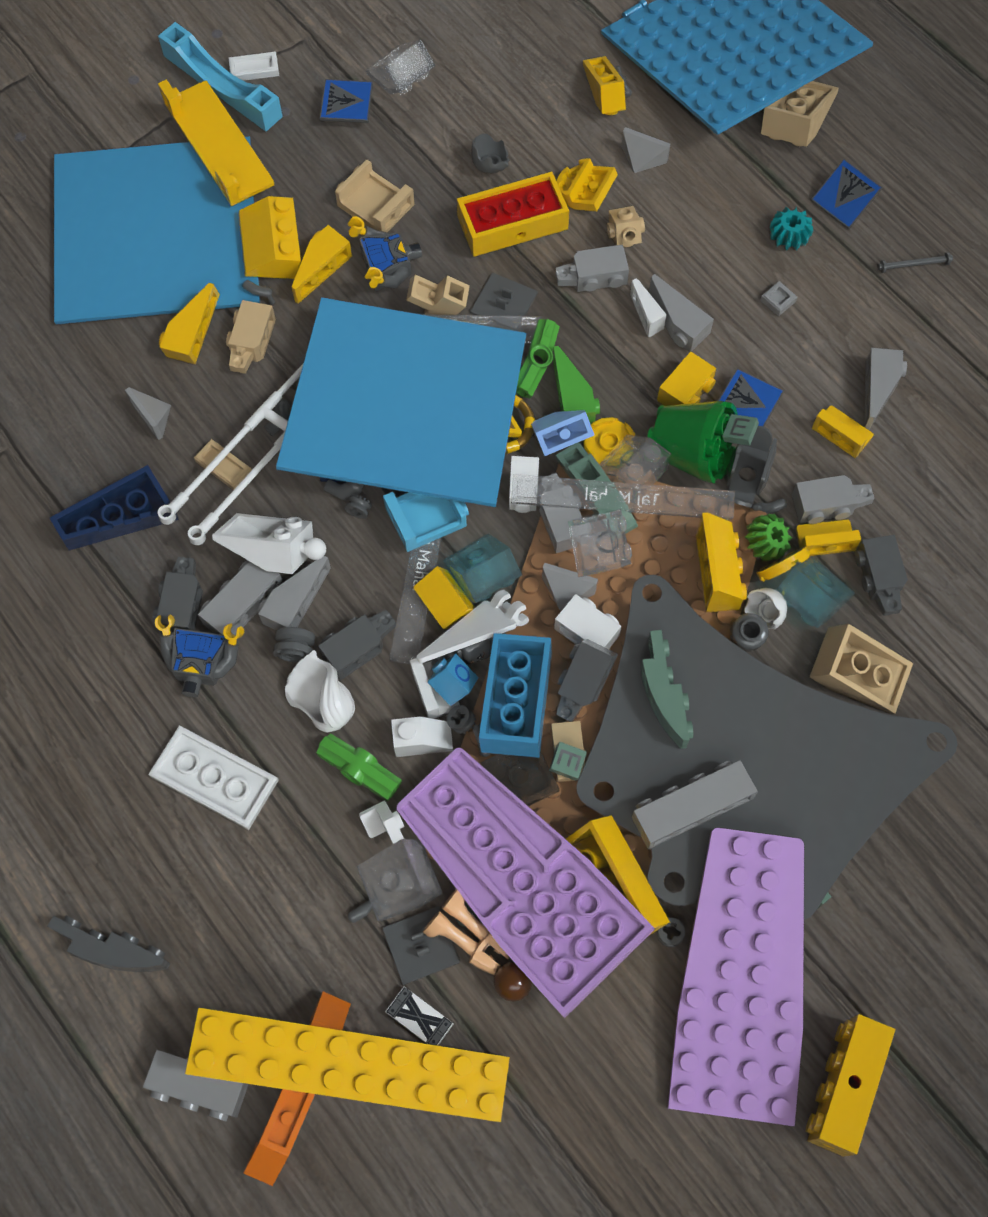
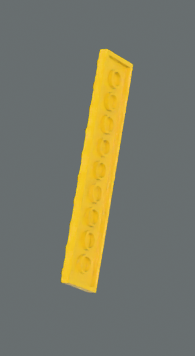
M198 1008L185 1074L501 1122L510 1057Z

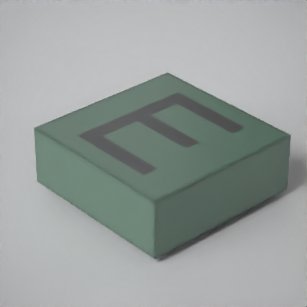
M731 414L722 436L724 442L750 446L759 424L758 419Z
M559 742L556 746L549 771L575 781L578 780L587 751Z

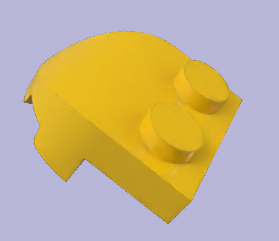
M590 158L581 159L578 161L579 165L571 169L569 167L564 168L557 178V183L567 206L576 210L597 212L618 174L615 167L594 166Z

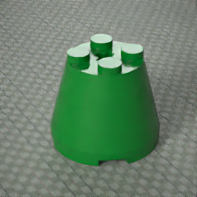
M724 401L660 405L657 410L655 426L650 427L647 436L648 442L652 443L653 457L704 482L715 484L716 479H723L728 471V464L735 446H732L733 443L724 442L722 436L731 414L738 415L735 405Z

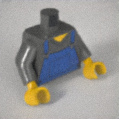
M357 216L352 217L348 222V226L351 227L349 235L357 237L360 234L361 254L367 268L365 278L371 279L369 282L370 287L374 288L375 291L385 287L398 288L412 274L410 260L422 257L419 243L405 246L400 233L375 230L364 225L363 220Z
M159 615L155 619V626L158 630L162 631L159 634L161 653L167 669L173 673L176 680L184 681L181 694L187 697H198L201 684L216 685L218 679L223 678L235 666L239 649L237 639L241 638L244 634L242 626L237 628L236 636L231 632L232 623L224 627L223 635L175 628L173 633L170 631V628L175 623L174 617L169 615V625L164 626L161 623V615Z

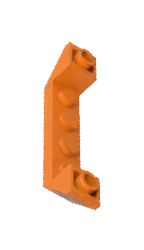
M322 991L310 1018V1025L342 1030L351 1003ZM281 1089L260 1140L256 1142L243 1174L273 1186L291 1152L315 1094Z

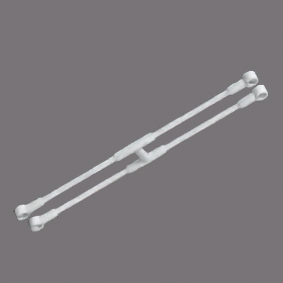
M303 364L278 391H274L244 423V427L186 490L180 492L169 505H163L158 509V516L163 524L169 525L175 521V514L189 500L190 494L249 431H253L265 418L284 432L274 442L273 448L214 512H210L198 526H192L188 530V537L192 544L201 545L205 542V534L219 520L218 517L274 455L281 450L288 420L272 411V409L282 399V395L300 377ZM171 513L170 516L163 517V514ZM196 533H200V534H201L200 537H197V538L192 537V536H193L194 534H196Z

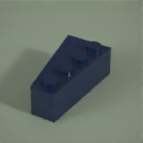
M146 465L50 517V520L70 551L162 525L163 523L158 516V509L163 505H169L171 502L150 467ZM165 513L163 517H168L171 513Z

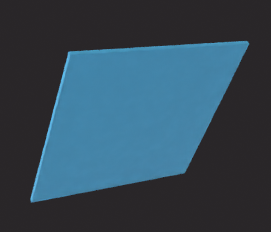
M655 0L649 3L647 7L641 8L601 30V34L716 135L873 46V42L819 0Z
M249 136V137H245L246 140L248 141V143H249L250 146H251L250 136ZM189 142L54 154L55 324L179 313L208 283L214 284L220 294L215 309L240 307L242 300L260 303V296L253 295L243 289L242 286L246 280L259 286V277L245 276L238 214L239 210L254 203V196L231 206Z
M321 297L276 469L496 507L526 333Z

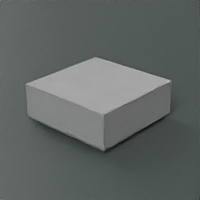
M778 281L761 296L760 301L779 317L797 301L798 297Z

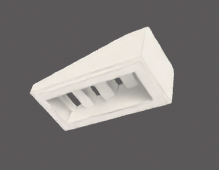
M638 279L632 280L630 296L647 336L651 337L664 329L666 313Z

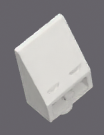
M236 513L212 535L213 540L269 572L293 574L307 558L319 560L326 553L325 543L319 538H313L312 521H304L299 517L286 519Z

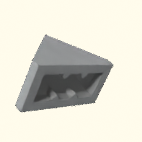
M626 127L623 130L621 147L634 173L667 163L670 143Z
M130 387L125 389L131 404L158 440L163 438L171 405Z
M548 563L543 565L542 579L560 611L564 609L575 594L581 598H589L595 595L598 583L597 578Z

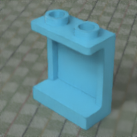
M394 492L383 495L385 509L407 552L467 526L466 516L469 515V511L465 502L410 492L397 498Z

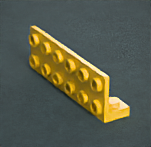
M167 79L158 83L165 106L231 206L274 186V180L207 81L198 83L182 92H179L176 87L172 88Z

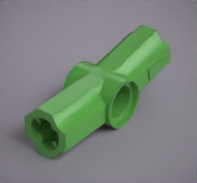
M537 320L530 348L518 378L516 394L522 398H532L543 374L553 360V346L555 345L560 326L552 320ZM533 355L541 357L543 364L537 363Z
M331 733L325 736L319 744L316 752L318 757L339 769L341 774L358 786H365L386 802L392 798L402 783L399 777L378 764L377 759L363 748L357 747L355 749Z

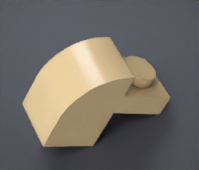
M415 274L410 279L406 301L424 308V315L451 318L466 308L470 285L448 275L439 284H436Z

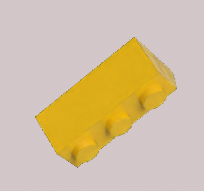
M267 196L239 210L245 276L295 279L301 257L293 198Z
M708 512L702 513L696 533V543L706 612L740 610L743 600L747 598L746 584L741 583L740 574L743 573V563L741 557L737 558L736 549L739 548L738 532H733L732 522Z

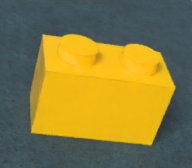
M690 351L659 387L657 401L665 406L699 403L701 400L700 396L704 392L709 393L716 383L714 379L716 368Z

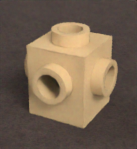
M634 206L609 210V223H607L609 238H613L616 245L623 244V247H631L634 244L642 243L641 233L645 232L644 219L639 217Z

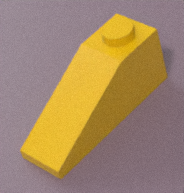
M607 57L583 60V67L596 106L601 113L614 115L621 110H626L624 80Z
M330 225L314 234L291 286L294 300L298 304L352 257L350 242Z
M208 283L167 324L165 332L161 333L159 346L166 357L196 364L220 296L214 284Z

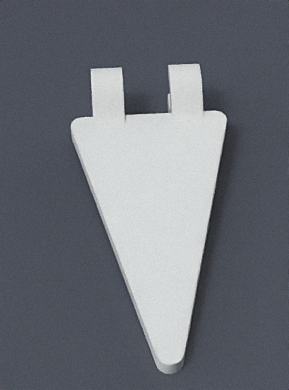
M505 590L498 591L493 596L491 602L483 601L417 655L418 662L424 663L493 637L494 633L502 634L515 629L517 626L527 624L529 618L523 613L519 614L521 611L526 610V605L520 601L512 604L507 601L504 603L511 596Z

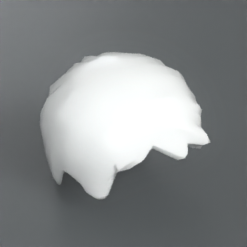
M760 588L751 591L747 596L748 602L744 612L761 616L766 621L768 629L775 630L782 625L787 613V602L783 595L771 588Z

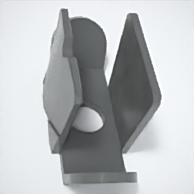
M757 427L750 446L737 444L728 464L726 485L730 487L725 500L752 508L755 495H759L765 488L777 447V439H773L772 433L766 427ZM743 468H751L754 470L756 478L752 481H744L740 478L739 472Z

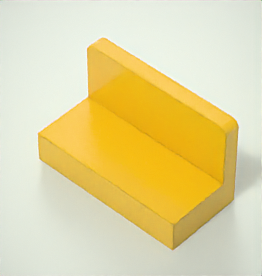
M832 405L827 410L822 409L812 427L814 431L854 458L859 455L874 435L871 431Z
M850 520L803 524L796 527L799 547L806 546L810 556L856 551L861 541L859 530L852 531Z
M439 566L435 567L414 586L416 593L443 629H448L462 616L465 617L475 609V606L447 569Z

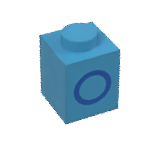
M455 653L447 660L444 657L441 658L431 668L434 673L428 680V683L452 706L470 693L479 677Z

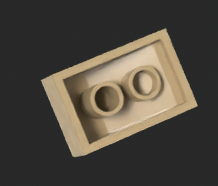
M811 81L765 107L761 134L769 136L773 140H784L791 142L795 146L807 147L817 135L839 88Z
M844 624L828 627L810 678L834 692L887 713L895 714L913 663L852 625Z

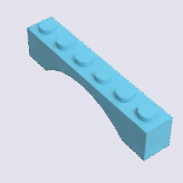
M174 22L158 36L165 58L199 83L207 81L219 98L265 132L283 117L278 96L261 84L247 83L228 72L208 54L189 31L178 23Z

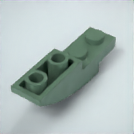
M579 442L556 455L558 463L584 497L586 496V487H588L586 503L614 540L638 527L635 518L592 454H588ZM592 492H595V493H596V495H595V494H592V495H591V496H594V497L597 498L596 501H592V500L589 501V500H590V493H592Z
M662 630L650 631L648 638L650 659H642L640 667L645 692L652 710L663 729L680 749L687 748L690 738H693L692 721H687L685 712L689 710L688 694L682 692L681 684H673V670L671 666L667 667L666 657L669 656L668 639L663 640Z

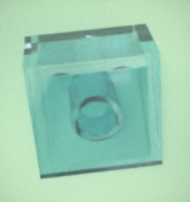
M490 534L485 535L443 560L444 565L467 597L475 603L487 600L493 592L512 585L515 579L522 576L510 547Z
M814 557L795 566L776 589L783 595L788 607L797 610L804 622L816 628H819L832 618L855 594L854 591Z

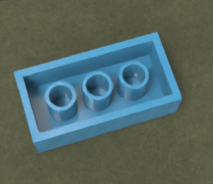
M494 633L479 733L482 753L540 757L552 659L551 638Z

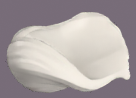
M315 650L302 658L288 675L285 686L287 701L291 706L305 712L317 729L323 732L336 731L346 725L352 718L355 704L350 691L344 684L338 681L337 670L330 663L319 659Z

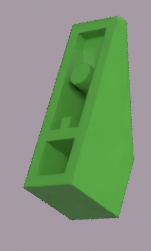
M553 346V366L561 412L585 410L589 422L592 424L595 422L596 414H600L599 399H594L591 386L561 348Z

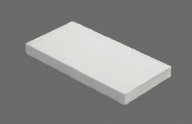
M180 725L148 774L151 778L247 830L252 826L279 781L276 776Z

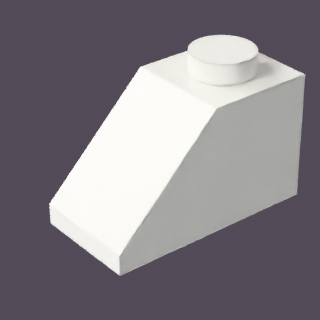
M511 457L509 510H515L520 513L536 511L539 457Z
M426 717L391 720L396 757L453 751L451 727H449L447 721Z

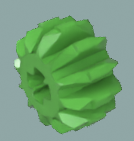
M775 514L761 515L755 517L752 523L746 527L749 533L745 538L750 543L747 548L753 549V557H760L762 561L776 560L784 556L785 552L791 548L788 541L793 537L788 535L787 531L790 527L784 526V518H777Z

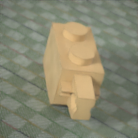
M242 300L240 308L236 309L233 318V330L228 332L226 338V345L231 352L229 362L231 371L246 374L252 361L258 362L264 359L276 321L272 305Z

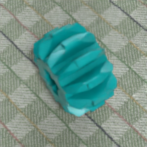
M796 206L793 210L785 207L782 212L777 211L769 227L771 240H776L777 247L784 245L787 251L792 246L797 251L800 245L805 246L813 233L812 218L806 217V210L798 212Z

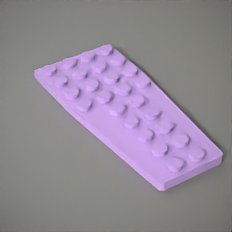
M456 748L397 805V811L499 946L563 1017L571 1013L655 930L589 859L462 748Z
M715 828L710 833L677 1009L668 1109L795 1126L803 1035L804 843L799 838Z

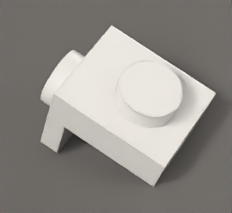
M385 800L359 813V817L370 838H374L386 831L394 845L404 840L400 831L401 828L405 827L397 811L393 813L390 811Z

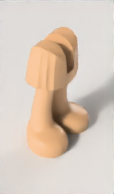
M456 889L446 900L442 909L467 927L479 939V942L477 943L459 930L440 911L426 925L423 933L430 938L440 935L450 939L470 956L469 963L484 972L495 975L500 965L492 955L488 956L485 953L486 948L491 945L496 953L503 955L506 959H509V956L499 946L484 924L470 913L465 905V899Z

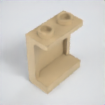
M369 160L357 166L353 173L337 186L335 191L339 208L352 217L357 216L361 218L364 225L384 232H388L415 205L414 192L411 187L405 184L399 189L375 173Z

